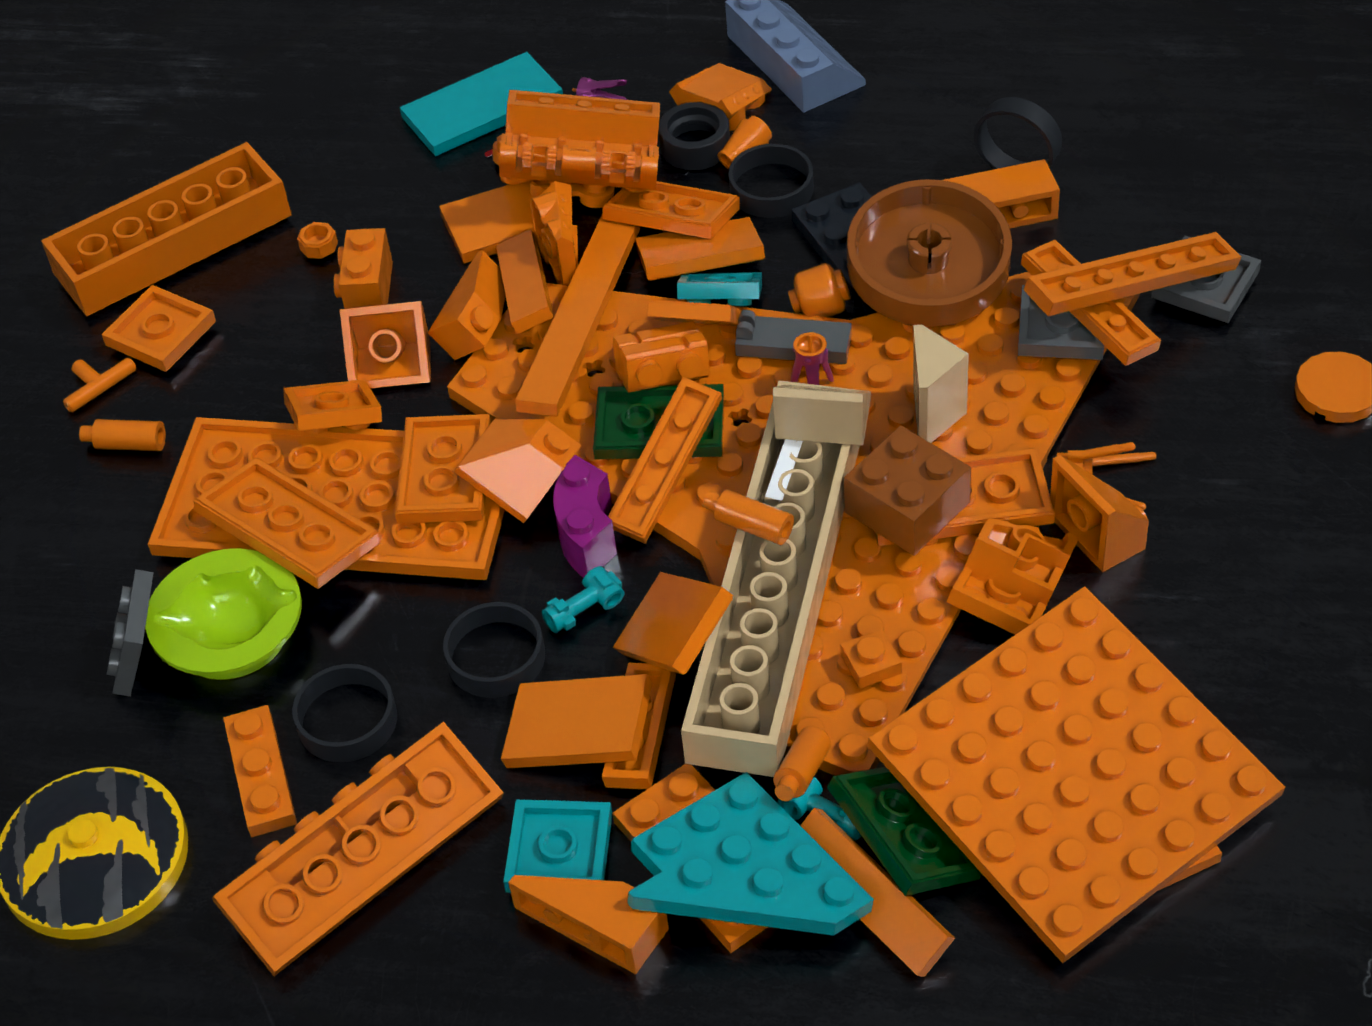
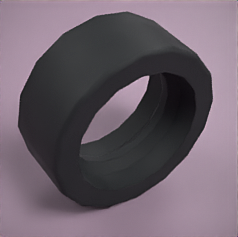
M689 102L675 106L664 113L659 121L660 153L666 162L684 170H703L715 166L720 162L717 154L724 148L730 138L729 119L718 107L703 102ZM701 130L713 134L707 139L696 142L676 139L677 136L688 131Z

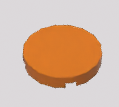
M1324 352L1312 356L1300 366L1295 382L1296 398L1307 412L1315 415V412L1325 415L1326 421L1352 423L1367 418L1372 414V363L1358 355L1346 352Z

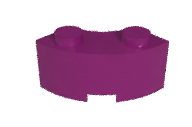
M574 455L557 479L553 504L563 554L572 568L584 578L593 568L598 566L604 567L617 554L613 523L607 516L612 509L608 474Z

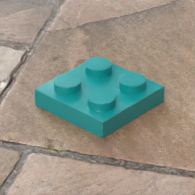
M762 272L681 275L677 282V299H687V302L711 304L713 299H727V305L731 306L752 305V299L760 298Z
M516 799L503 881L505 891L511 893L508 882L514 875L605 880L613 813L611 802Z

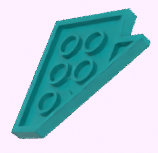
M747 772L634 837L631 842V852L654 876L628 892L627 904L632 909L826 935L839 933L872 911L874 899Z

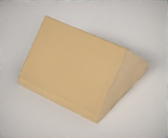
M913 325V388L917 435L932 443L967 413L969 353L924 325Z
M797 385L773 387L775 439L864 445L871 391Z

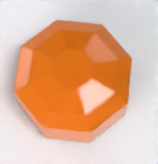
M313 222L301 228L297 238L300 250L307 258L322 259L334 253L338 244L335 230L328 223Z

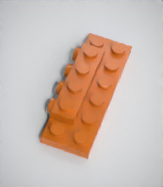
M442 722L396 758L392 754L382 758L369 771L372 775L358 787L353 782L341 789L332 799L333 806L321 815L316 811L308 814L294 827L293 830L296 833L282 844L278 840L268 844L256 855L255 860L257 863L213 896L214 903L273 976L281 972L502 799L504 792L445 722Z

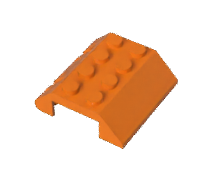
M509 90L505 134L502 133L500 142L499 175L518 183L541 180L547 181L549 184H552L554 181L566 184H585L592 189H605L608 186L623 187L625 190L635 193L655 190L659 159L657 141L660 103Z

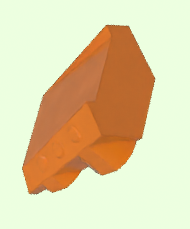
M718 63L678 82L669 93L677 106L689 102H703L718 107L729 119V131L737 128L742 119H746L745 111L747 109L758 108L765 102V96L772 91V88L760 77Z
M554 181L539 196L531 198L530 207L540 253L546 264H550L557 283L569 286L578 267L577 225H572V189L570 184Z

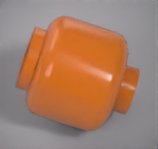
M827 263L798 272L794 276L793 281L795 289L788 291L794 312H803L806 316L831 317L840 314L845 309V301L851 299L842 270H834Z

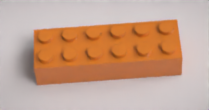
M245 142L41 240L54 275L87 317L267 227L275 225L292 216L283 181L251 145Z

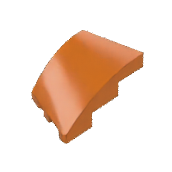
M988 518L946 602L1016 635L1043 615L1079 536L1067 533L1063 539L1043 536L1040 533L1039 527L1025 524L1015 525L1008 521Z

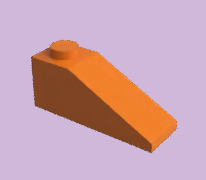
M483 250L477 252L427 332L454 360L484 348L502 319L506 295L501 270Z
M514 875L508 882L514 908L634 974H637L669 930L666 913L636 910L627 904L628 892L635 887L623 881Z

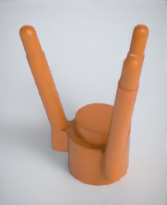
M1133 442L1057 453V456L1062 455L1092 475L1093 466L1155 460L1157 457L1155 452L1119 454L1133 451L1136 447ZM1127 498L1133 505L1142 508L1143 511L1146 509L1145 503Z

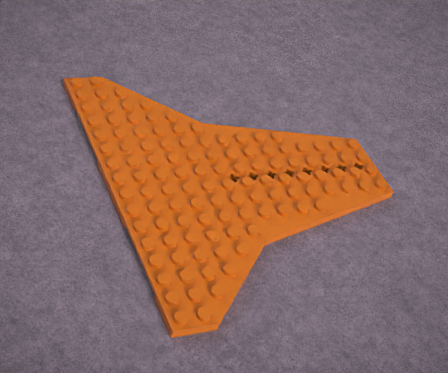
M1029 272L1009 276L998 298L981 313L954 325L925 326L969 353L967 413L932 442L933 445L955 458L1037 448L1043 469L1047 463V456L1101 361L1096 359L1018 356L1022 285L1026 284L1028 276H1032ZM546 283L553 315L555 316L568 285ZM613 291L558 417L517 412L515 401L553 319L517 334L511 324L508 309L502 315L500 323L486 346L473 352L447 386L449 397L476 415L489 414L491 423L494 419L549 420L581 444L575 455L608 474L611 501L615 504L638 459H594L593 445L598 387L623 386V381L620 380L616 373L613 336L628 333L635 335L639 331L686 323L661 321L648 317L647 313L648 302H651V300L687 302V300ZM1140 294L1120 298L1119 300L1131 311ZM734 306L741 309V311L751 310L756 316L852 323V337L847 364L829 363L834 377L833 382L828 380L822 365L819 364V385L871 391L864 445L859 447L855 467L900 425L917 435L913 388V325L902 324L880 313L846 320ZM695 323L707 340L709 377L692 381L700 384H724L722 457H691L653 530L702 562L710 584L721 586L737 528L715 520L714 511L704 508L703 500L708 491L721 494L726 489L747 496L773 402V387L778 385L779 380L790 382L795 360L736 356L737 326ZM1104 346L1103 356H1104V354H1105V352H1106V350H1107V348H1106L1105 346ZM522 347H531V348H532V349H525V350H523L521 353L518 352V349H520V348H522ZM802 366L797 383L808 384L805 366ZM598 370L603 372L595 373L592 377L588 376V373ZM736 420H747L749 422L741 423L739 427L733 424ZM844 508L784 756L788 753L800 731L805 727L813 726L826 732L831 741V748L819 767L820 770L837 776L875 769L880 760L867 747L868 738L905 712L962 610L946 601L966 564L979 533L931 539L914 556L896 544L878 546L875 531L845 513ZM883 628L902 661V674L859 689L841 656L840 644Z

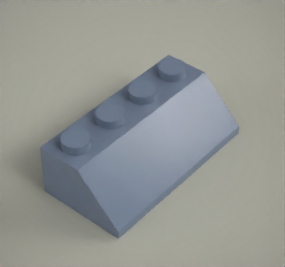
M781 0L725 1L728 37L803 113L866 85V79L787 3Z

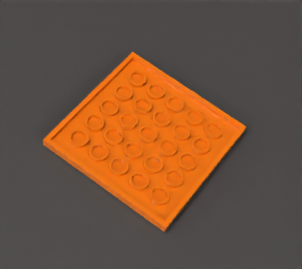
M1085 586L868 738L867 746L1062 963L1070 959L1281 797L1285 786Z

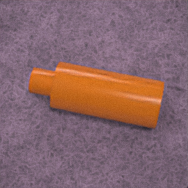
M96 419L93 426L82 425L80 427L79 438L81 442H92L95 449L162 451L165 445L166 431L162 421Z
M728 489L724 490L721 494L708 491L703 500V507L714 511L715 520L775 544L783 545L791 534L794 516L783 510Z
M809 726L803 728L798 734L773 778L776 787L775 795L778 799L787 802L792 800V798L801 797L806 792L831 748L830 738L822 729Z

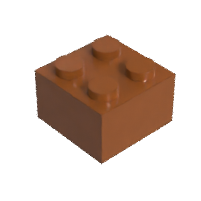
M900 425L844 477L845 513L915 556L970 503L971 467Z

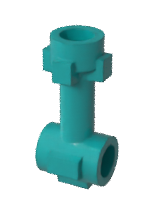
M602 566L595 567L583 578L582 584L586 589L566 601L563 599L558 600L556 597L547 602V607L542 610V617L554 633L559 632L563 628L567 631L576 626L574 616L595 603L599 602L605 610L618 605L625 595L622 589V582L612 571L607 572Z
M815 777L801 797L792 798V800L787 802L778 799V804L794 820L800 819L806 811L811 812L813 808L822 809L854 841L861 837V834L840 805L820 796L823 788Z

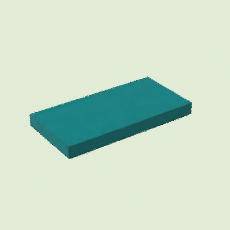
M525 52L400 107V112L404 121L433 155L438 156L505 126L509 90L563 94V90L528 52Z

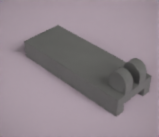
M743 310L740 312L736 328V356L795 360L793 342L796 337L803 333L814 332L826 339L828 363L847 364L852 337V323L756 316L751 310Z

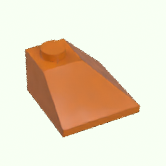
M494 419L454 472L524 523L557 480L568 461L581 447V444L547 419Z
M1062 455L1053 458L1050 498L1055 512L1054 522L1065 534L1072 533L1079 536L1076 545L1102 572L1146 549L1149 520L1142 508L1133 505L1121 492Z

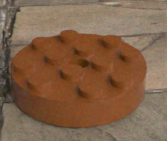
M929 179L896 184L871 197L854 216L847 238L849 278L862 300L872 309L890 319L905 325H954L981 313L1001 294L1010 271L1012 252L1011 231L1004 215L997 206L987 197L969 187L954 182ZM928 253H931V263H928Z

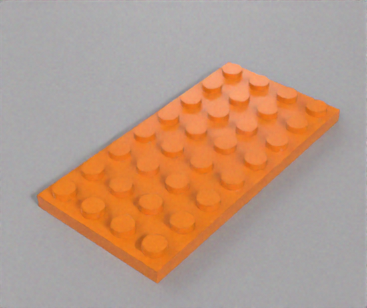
M196 417L149 539L148 547L151 554L155 556L195 558L212 551L231 548L255 550L196 513L193 500L256 457L380 532V543L345 570L487 580L505 509L485 495L483 520L397 524L395 507L404 431L369 428L353 430L346 427H332L325 433L308 434L304 431H298L293 423Z

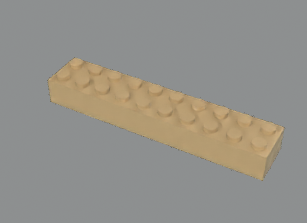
M780 380L778 381V385H777V386H781V385H797V386L839 388V387L822 386V385H814V384H805V383H797V382H788V381H780ZM773 402L746 497L793 514V528L789 538L783 545L775 544L737 529L721 587L734 595L733 600L705 643L681 729L685 764L743 773L747 772L749 774L774 777L784 759L845 508L844 477L854 469L860 445L803 441L798 457L796 458L792 452L789 456L796 462L794 468L784 472L778 481V487L784 493L783 500L780 501L766 497L770 480L785 439H775ZM791 474L787 489H785L782 481L785 476Z

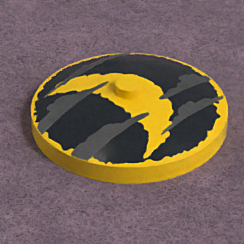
M98 767L77 771L58 778L36 791L24 801L4 827L0 836V893L18 920L27 927L46 936L78 940L96 938L122 930L154 910L173 889L183 871L188 852V832L181 810L175 798L160 782L135 770L119 767Z

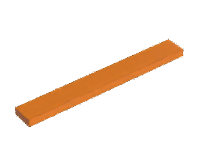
M603 214L601 215L515 399L517 412L558 417L634 245L635 238H637L640 231V226L603 220Z

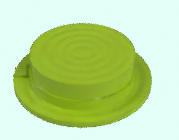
M231 548L205 553L192 558L174 569L155 589L149 600L145 625L147 637L155 654L162 659V662H166L177 670L216 680L246 676L268 664L279 653L294 632L302 609L301 592L292 572L256 550Z

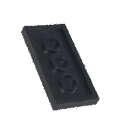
M857 183L793 208L792 221L825 263L830 264L834 270H842L851 297L867 316L877 311L866 304L857 294L850 281L847 268V238L850 224L857 211L872 197L861 183Z

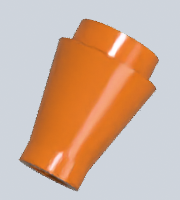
M756 116L742 119L724 148L717 154L719 161L729 169L733 160L743 151L758 145L769 144V140L772 138L770 128L762 119Z

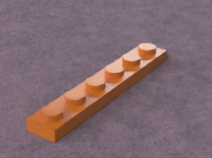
M1217 232L1028 276L1023 290L1047 316H1052L1236 270L1242 256Z

